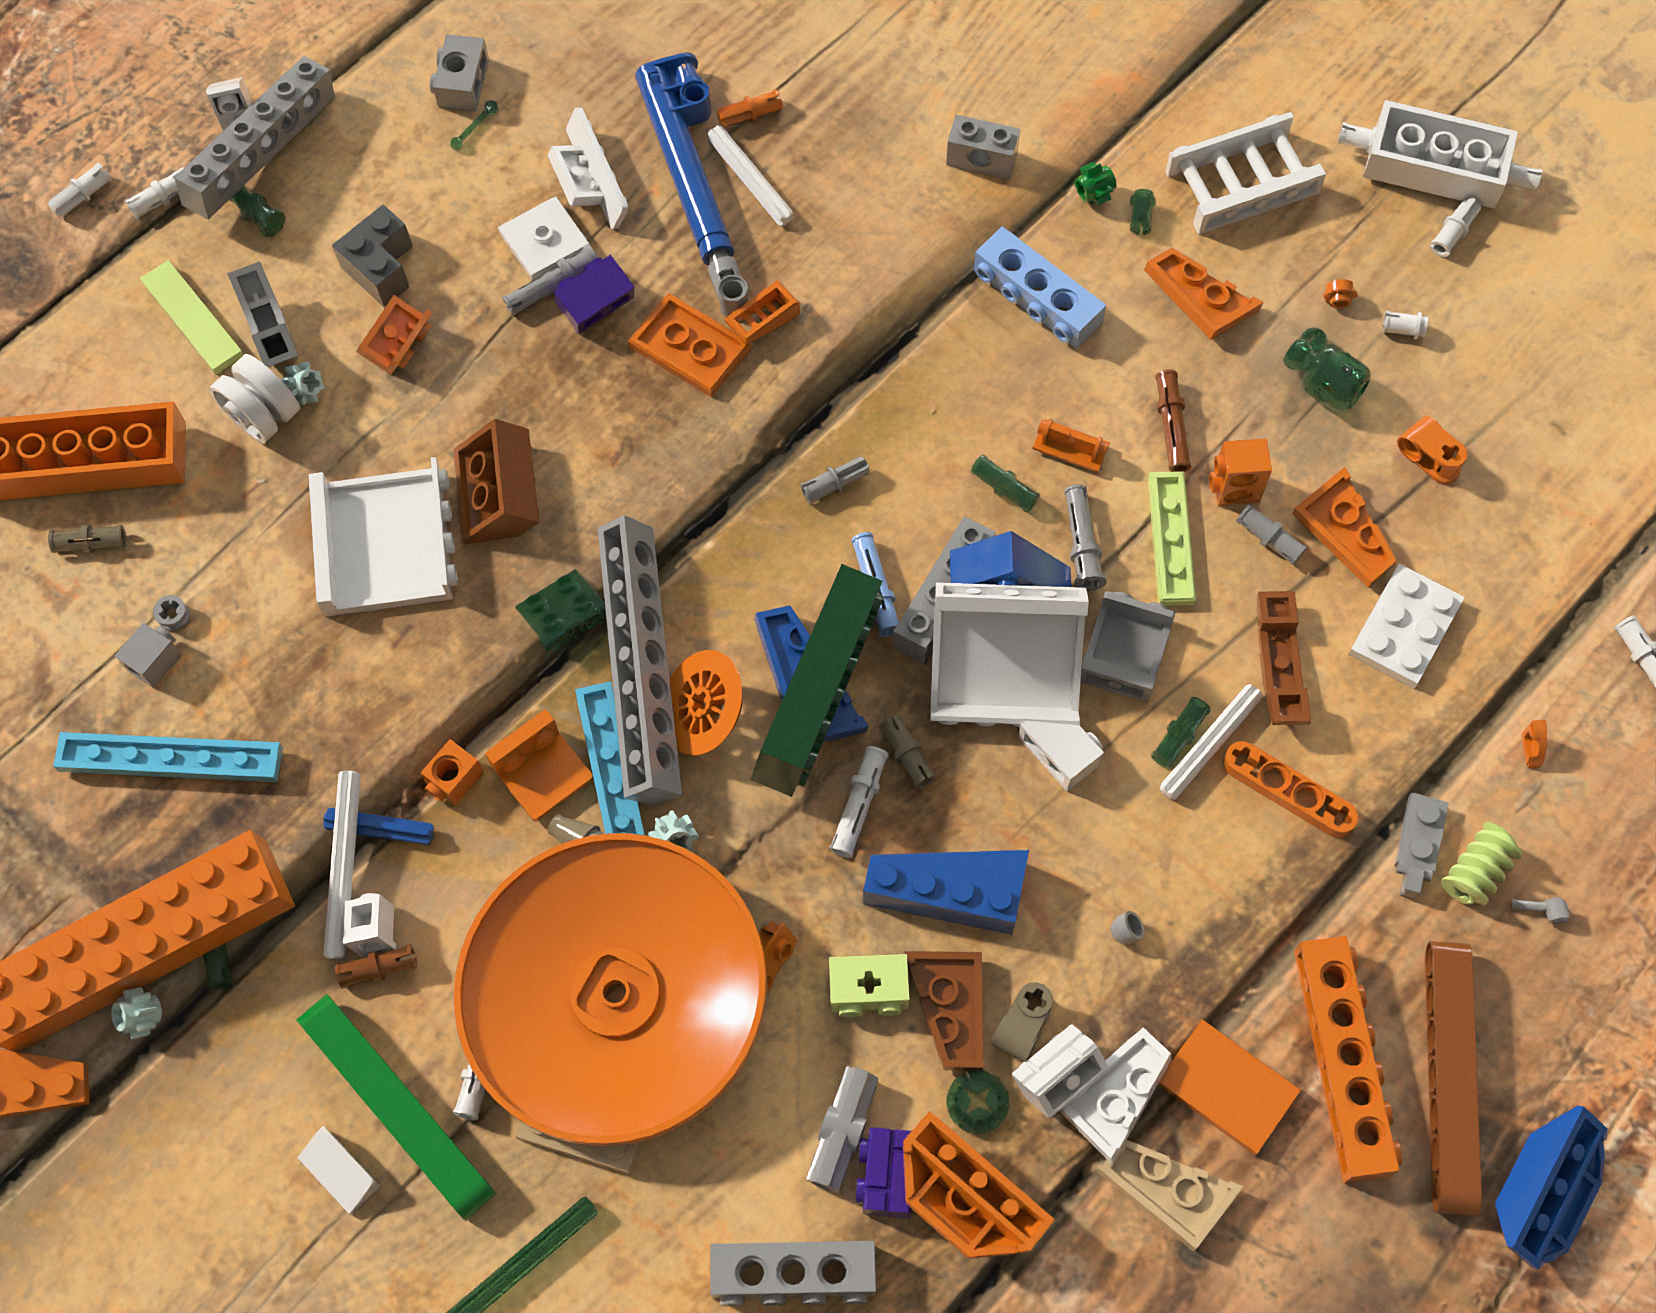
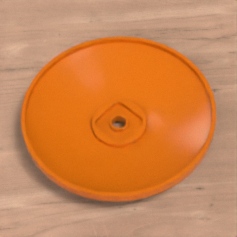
M608 833L571 840L548 849L516 869L490 895L476 915L460 951L454 983V1014L457 1032L464 1054L482 1086L497 1103L532 1129L566 1142L589 1146H617L649 1140L673 1131L706 1110L726 1091L748 1060L758 1038L767 1000V969L762 941L747 906L732 884L717 869L691 851L669 841L630 833ZM614 984L624 985L626 988L625 997L617 1003L608 1002L606 999L608 988Z

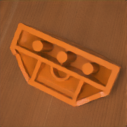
M930 1110L903 1141L906 1204L968 1259L1027 1253L1054 1222L1055 1219Z

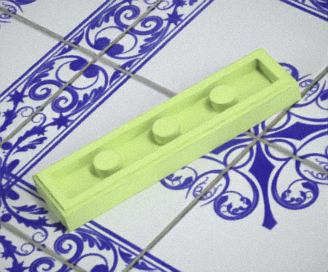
M169 260L140 278L143 285L215 375L236 363L243 356L241 349Z
M1149 472L1148 489L1158 603L1165 606H1194L1196 603L1185 473Z

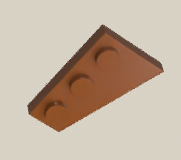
M904 951V954H907V965L943 1070L983 1071L982 952Z

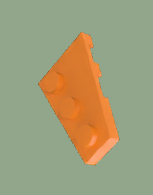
M1173 247L1147 261L1144 271L1210 340L1260 311L1264 303L1254 296L1249 299L1235 291L1237 286L1228 280L1222 283L1207 274L1206 267Z
M0 1049V1119L90 1104L89 1068L85 1063Z

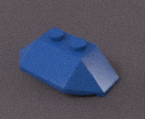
M1577 1105L1529 1135L1495 1202L1507 1247L1534 1269H1540L1545 1263L1554 1261L1568 1253L1603 1181L1605 1162L1603 1141L1607 1140L1608 1128L1584 1106Z

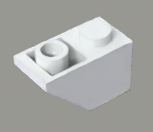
M243 77L213 83L206 89L208 99L223 131L252 105Z

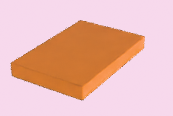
M669 292L628 340L631 349L711 398L752 349L751 343L746 345L735 332Z
M1201 1019L1169 1064L1158 1083V1086L1254 1156L1260 1151L1301 1091L1203 1019Z

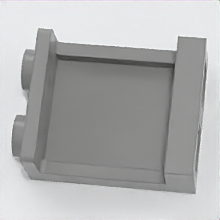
M1106 591L1086 655L1082 662L1080 682L1148 703L1176 613L1168 610L1165 605L1160 603H1145L1135 600L1132 596L1123 592L1111 593Z

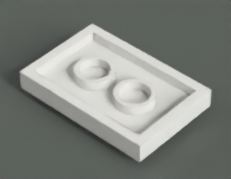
M1398 564L1348 655L1415 689L1465 597Z

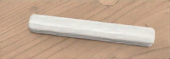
M716 126L714 129H711L708 132L710 143L774 221L782 227L793 220V211L722 126Z
M1251 684L1246 685L1161 783L1160 791L1171 800L1177 799L1261 701L1262 692Z

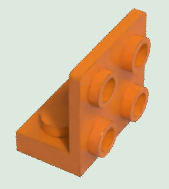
M546 709L485 752L492 770L534 822L543 818L594 779L590 770L561 736L555 720Z

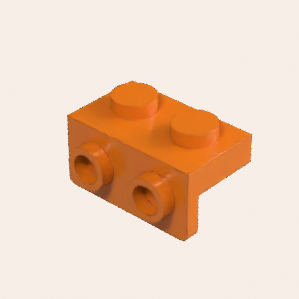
M393 295L356 352L390 375H392L397 366L404 369L415 353L409 349L415 339L422 342L432 327L427 322L432 312L426 309L422 314Z

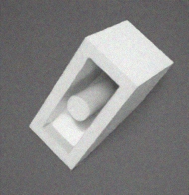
M1028 720L1020 725L1018 738L1066 791H1069L1101 765L1104 755L1101 742L1093 733H1086L1079 725Z

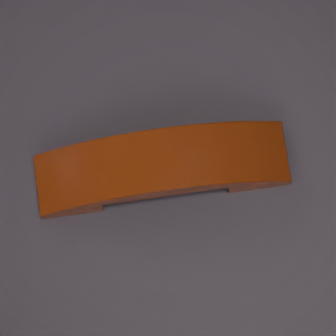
M1295 591L1258 592L1257 616L1261 671L1272 725H1310L1311 715L1307 688L1303 687L1296 632L1299 620Z

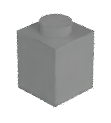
M143 622L116 653L115 657L128 672L154 688L179 659L181 654L173 644L176 639L168 631L160 626L154 630Z

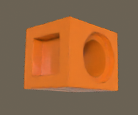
M449 739L422 770L421 775L427 784L424 789L434 799L441 803L446 799L456 806L482 776L484 771L475 757ZM450 770L459 771L453 780H442L446 772Z

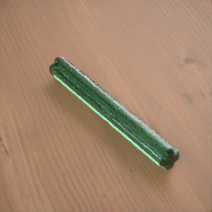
M586 1196L579 1199L446 1313L484 1312L597 1216V1208Z

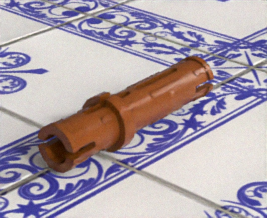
M1163 370L1158 372L1155 378L1159 393L1157 410L1158 413L1162 414L1169 461L1168 467L1170 472H1187L1192 466L1189 459L1182 412L1185 409V402L1180 397L1178 373L1175 370Z

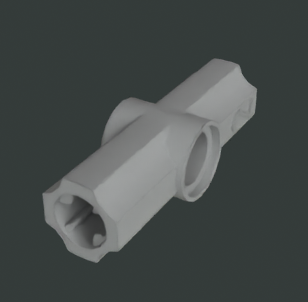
M846 1067L833 1106H829L818 1136L820 1142L808 1171L807 1182L824 1190L839 1193L853 1152H857L866 1127L867 1119L865 1117L877 1088V1076L856 1067Z

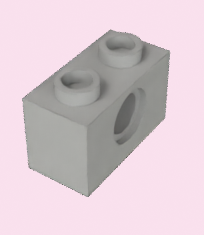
M446 34L443 47H439L437 51L436 74L433 73L430 78V91L435 94L439 108L477 111L489 62L484 38Z
M956 115L948 138L946 165L1010 179L1018 154L1021 129Z

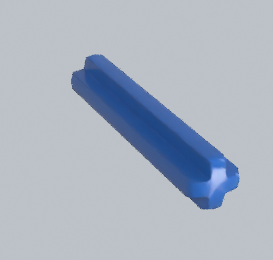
M329 808L324 815L323 824L326 830L334 831L335 808ZM358 812L357 835L421 845H430L434 838L435 829L431 823Z

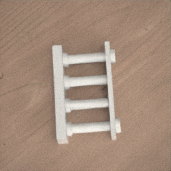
M1291 112L1280 116H1270L1262 122L1191 146H1181L1169 153L1165 171L1166 175L1171 177L1183 173L1200 204L1197 206L1193 222L1198 235L1320 193L1326 176L1321 164L1309 168L1303 167L1287 139L1294 118ZM1274 142L1291 174L1279 178L1273 177L1257 147ZM1244 152L1261 184L1250 188L1242 187L1227 157ZM1213 162L1230 194L1217 199L1212 198L1196 169L1197 167Z

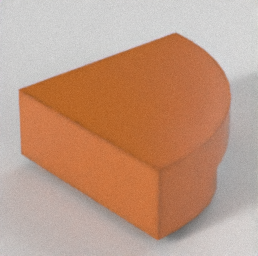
M1532 720L1521 734L1525 762L1528 768H1541L1547 749L1546 720Z

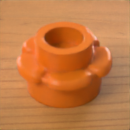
M1338 279L1326 284V292L1323 294L1324 301L1330 303L1331 307L1345 308L1351 305V301L1357 297L1358 292L1354 289L1352 281Z

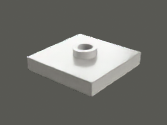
M556 196L498 227L499 234L532 281L557 267L556 263L559 259H568L582 251L585 244H589Z

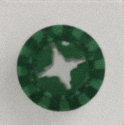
M985 1070L967 1071L954 1079L946 1098L947 1110L952 1121L960 1129L972 1134L989 1133L1004 1122L1009 1111V1093L999 1077H995ZM988 1089L989 1092L987 1093L985 1103L991 1113L986 1109L983 1110L981 1107H978L967 1114L971 1098L965 1090L979 1095Z

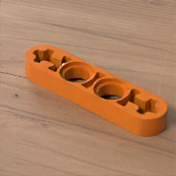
M1238 741L1228 748L1223 764L1226 772L1235 779L1332 837H1346L1356 827L1358 812L1348 801L1251 743ZM1243 753L1248 756L1247 763L1242 764L1240 767L1235 764L1236 757ZM1260 762L1264 764L1260 768L1257 777L1252 776V773L1254 769L1257 767L1258 763ZM1269 771L1278 772L1284 779V785L1279 788L1269 787L1264 781V774ZM1300 791L1313 793L1317 800L1316 806L1312 808L1301 806L1297 801V793ZM1324 802H1327L1329 806L1322 817H1320L1317 813L1321 810ZM1339 812L1346 815L1344 819L1346 823L1343 822L1340 826L1333 823L1335 820L1334 816L1338 815Z

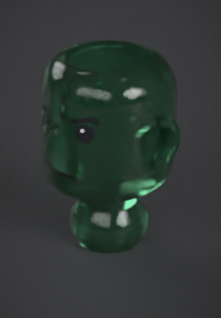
M1296 339L1283 358L1287 368L1304 373L1301 383L1303 390L1308 395L1339 413L1349 411L1356 404L1371 379V371L1368 366L1334 344L1326 345L1318 353L1313 350L1312 345L1307 340Z

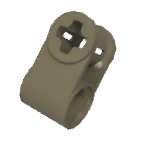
M1038 982L1024 985L1009 1012L1005 1014L990 1044L1026 1062L1041 1035V1030L1051 1011L1053 999L1049 988ZM1037 996L1041 999V1007L1037 1006L1034 1011L1027 1008L1028 1000L1032 1001Z

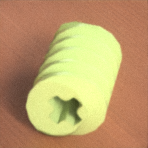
M1488 821L1484 823L1483 830L1477 832L1474 841L1468 844L1466 853L1459 856L1458 864L1450 868L1449 876L1442 879L1441 885L1448 895L1463 904L1470 905L1475 902L1480 905H1487L1489 899L1482 891L1495 894L1497 886L1492 880L1504 882L1506 875L1501 869L1512 871L1515 864L1510 858L1521 859L1523 852L1504 828Z

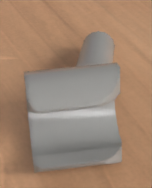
M1551 898L1544 902L1512 899V909L1546 912L1549 924L1564 923L1570 916L1567 903L1562 898Z

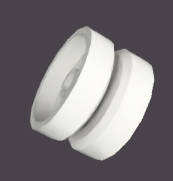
M245 354L231 368L234 378L222 375L209 387V391L216 403L234 423L250 437L265 444L278 431L276 420L287 423L301 408L292 392L267 366L252 355Z

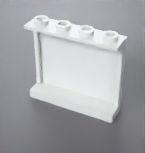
M431 457L432 468L349 480L327 482L323 472L309 474L316 601L325 617L453 599L452 586L458 585V576L455 564L450 565L449 555L455 553L452 532L447 533V522H452L451 505L449 500L445 501L444 491L450 489L447 470L440 469L436 457Z
M936 583L930 721H938L945 725H954L959 722H975L980 726L1007 723L1016 727H1020L1026 720L1080 725L1078 708L1085 616H1088L1089 602L1086 588Z

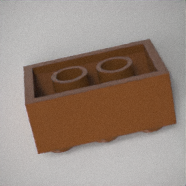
M494 419L453 449L463 543L470 544L518 537L539 523L532 447L528 428Z

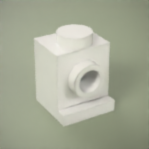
M376 893L363 894L358 899L345 901L343 944L362 958L367 957L369 952L375 950L382 953L396 949L397 943L393 941L394 905Z

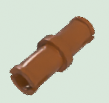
M407 944L404 947L382 953L375 950L369 952L368 957L336 964V975L352 972V975L338 978V984L343 989L347 986L372 979L375 982L383 981L386 975L411 968L415 969L418 965L416 957L400 961L401 957L415 954V950L412 944Z

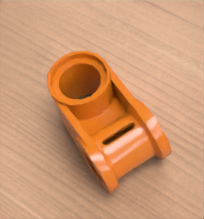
M1423 416L1397 439V446L1400 452L1437 483L1450 484L1456 481L1460 475L1461 466L1467 459L1466 447L1445 431L1436 420L1428 416ZM1455 451H1457V455H1456V457L1454 458L1453 455H1454Z

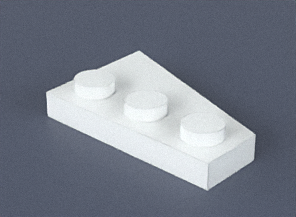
M1142 1028L1105 1060L1109 1066L1105 1073L1059 1110L1111 1164L1115 1161L1172 1060L1171 1053L1146 1029Z

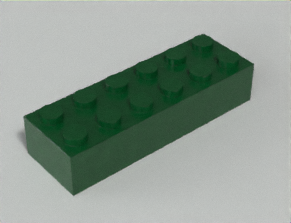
M841 564L760 750L750 780L790 797L793 796L797 785L805 787L884 596L878 594L882 580Z

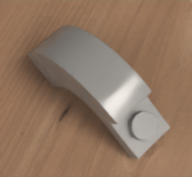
M259 261L227 273L249 324L252 339L263 364L269 368L298 357L299 354L261 262Z

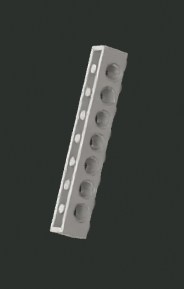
M623 515L598 527L624 798L656 806L682 796L654 533L653 527Z

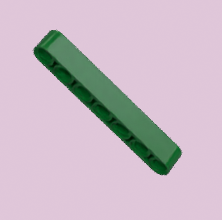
M325 994L296 1019L465 1222L497 1194L328 994Z

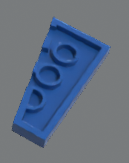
M790 605L757 612L754 618L781 702L810 638L809 633ZM846 690L824 742L867 732L869 726L863 716L859 717L851 704L852 700Z

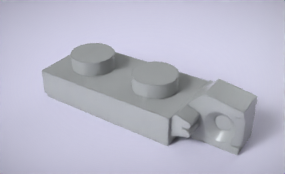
M1413 792L1409 795L1394 866L1397 867L1396 873L1404 875L1400 891L1401 896L1416 899V895L1420 894L1423 880L1430 882L1436 870L1449 802Z

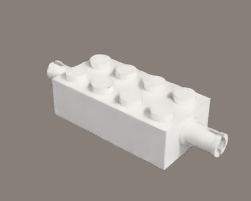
M1388 100L1384 101L1376 127H1373V130L1343 122L1338 139V144L1366 149V153L1369 155L1363 175L1365 178L1459 201L1472 197L1481 206L1492 209L1496 208L1507 183L1536 191L1542 174V169L1513 164L1512 156L1518 131Z

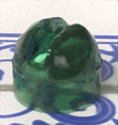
M1307 328L1300 336L1298 342L1299 351L1304 356L1310 358L1321 356L1327 346V336L1321 328ZM1314 337L1315 339H1313L1309 344L1306 342L1307 340Z

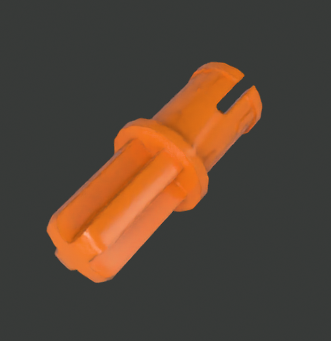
M775 89L753 98L745 96L743 101L719 108L717 110L718 121L722 127H728L749 119L751 122H754L757 119L756 117L777 110L780 111L783 109L781 98L777 99L780 94Z

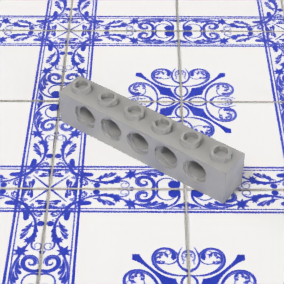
M303 56L174 177L182 205L209 220L335 98L330 69L306 56Z

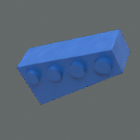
M1029 850L871 855L863 889V904L1012 935Z

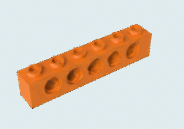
M1347 936L1301 941L1295 949L1294 955L1343 1183L1392 1177L1399 1171L1398 1165L1402 1164V1153L1399 1143L1393 1141L1389 1125L1393 1124V1113L1390 1103L1384 1101L1381 1086L1384 1085V1073L1381 1063L1375 1062L1372 1047L1375 1046V1032L1372 1024L1366 1023L1363 1008L1367 1006V998L1363 985H1358L1355 970L1358 969V957L1354 947H1349ZM1331 973L1337 976L1340 980L1341 988L1328 986L1324 981V974ZM1340 1011L1348 1017L1349 1026L1341 1027L1337 1025L1332 1018V1012ZM1342 1049L1352 1051L1357 1057V1066L1347 1065L1342 1060L1340 1051ZM1357 1088L1361 1090L1366 1097V1105L1355 1104L1350 1099L1349 1089ZM1359 1127L1367 1128L1373 1133L1375 1137L1373 1146L1366 1145L1360 1141L1358 1137Z

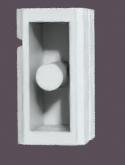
M1071 1024L1060 1034L1054 1036L1034 1056L1023 1062L1012 1073V1077L1025 1098L1050 1119L1105 1073L1109 1066L1098 1046Z

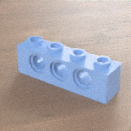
M1003 226L975 252L974 271L983 282L991 283L999 289L1008 301L1016 302L1034 321L1042 322L1060 341L1068 342L1077 349L1103 323L1106 310L1105 303ZM1006 269H1015L1016 271H1008ZM1033 288H1039V289H1041L1042 291H1035V290H1032V289H1033ZM1057 308H1066L1068 311H1061Z

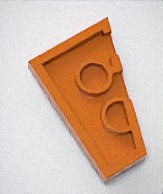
M1344 467L1297 505L1292 515L1369 588L1391 570L1397 560L1378 525L1373 524L1365 509L1366 503L1361 494L1356 493L1350 482L1351 476L1346 467Z

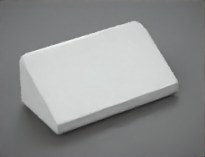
M324 1126L316 1132L298 1156L303 1165L350 1215L380 1187L376 1180Z

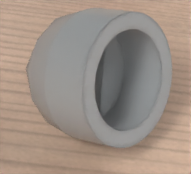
M1127 911L1117 916L1112 922L1110 929L1112 937L1121 944H1132L1143 939L1145 933L1141 919L1133 911Z

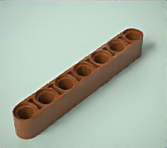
M1429 941L1425 951L1432 1205L1435 1213L1478 1216L1481 1210L1482 1188L1472 949L1470 944Z

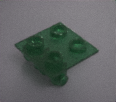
M576 569L561 576L557 581L530 595L526 600L515 606L516 610L538 635L539 641L546 652L551 649L557 651L558 648L568 643L569 639L566 632L573 640L576 639L574 627H577L584 634L586 630L582 622L587 629H590L596 624L603 622V617L606 616L605 602Z

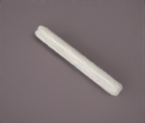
M341 771L338 774L323 952L324 957L328 959H344L347 952V946L343 944L345 901L351 900L361 780L360 774L355 771Z

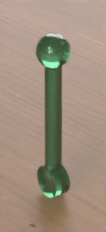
M487 101L485 103V110L458 137H453L450 140L452 149H461L463 141L489 114L493 115L498 112L496 101Z

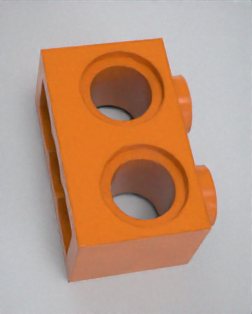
M1267 438L1223 442L1220 454L1214 458V472L1209 473L1210 492L1216 493L1218 506L1260 503L1272 472Z

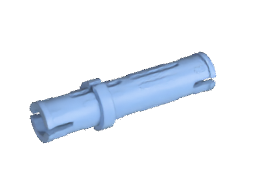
M863 532L851 539L852 545L855 549L860 571L873 577L868 562L869 559L875 578L882 580L879 593L881 596H884L882 604L885 610H883L881 605L875 620L879 629V635L881 637L893 636L894 630L899 623L893 604L896 600L895 595L888 588L873 534Z

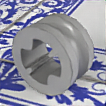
M164 596L156 602L153 608V615L156 621L166 631H179L190 620V611L178 596ZM171 608L178 614L173 619L166 614L167 610Z

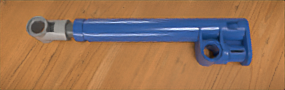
M687 52L679 53L643 64L635 72V78L699 249L701 259L708 266L707 270L719 300L720 311L727 317L749 301L748 285L745 279L742 278L736 259L732 257L734 255L732 243L688 128L689 126L702 123L710 117L709 87L696 72L698 67L696 56ZM730 296H739L737 298H728Z

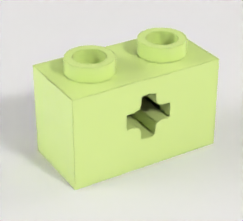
M907 954L829 957L831 1012H839L841 1017H858L863 1015L862 1011L878 1010L879 1015L894 1016L901 1014V1009H909ZM865 981H872L874 986L872 994L866 993Z

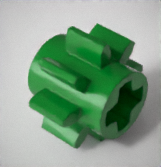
M1095 162L1081 167L1080 172L1082 175L1075 179V188L1081 200L1084 202L1090 201V204L1096 203L1097 206L1111 200L1110 192H1113L1117 184L1110 167L1107 165L1102 167L1100 163L1095 164Z

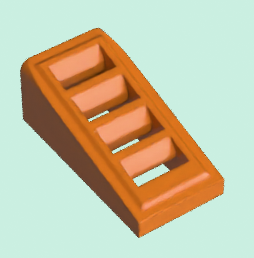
M777 280L724 319L726 324L747 345L800 314V305L795 297ZM777 302L781 308L777 310L773 303ZM766 308L771 315L767 317L762 309ZM756 314L762 322L757 324L751 315ZM745 320L752 329L747 332L738 322Z

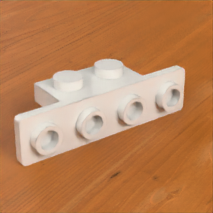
M575 108L566 127V132L572 145L551 146L548 153L549 160L570 206L600 205L611 229H619L628 212L627 199L623 196L617 184L616 176L610 169L604 156V150L596 139L591 122L587 119L582 108Z

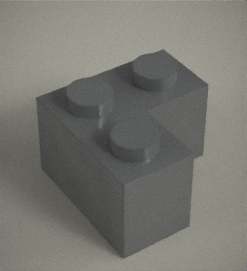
M384 204L332 245L340 267L384 308L393 295L398 297L410 287L404 269L397 259L411 249L413 245L405 223Z

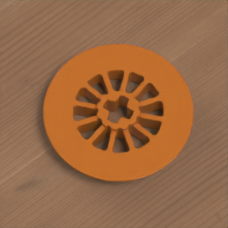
M704 650L686 658L670 677L677 750L686 755H702L718 747L735 727L742 709V683L734 662L722 652Z

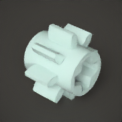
M309 362L286 366L285 371L287 374L280 380L292 392L299 405H305L306 402H318L316 394L321 389H325L320 376L321 371L310 369Z
M672 810L668 815L655 818V831L649 832V836L669 841L692 852V840L698 839L699 836L692 827L693 822L687 814L680 819Z
M142 987L123 991V997L117 998V1002L112 1006L111 1016L115 1028L118 1031H122L123 1034L130 1033L131 1039L150 1035V1029L156 1028V1024L161 1020L162 1009L158 998L155 995H151L150 992L143 993Z

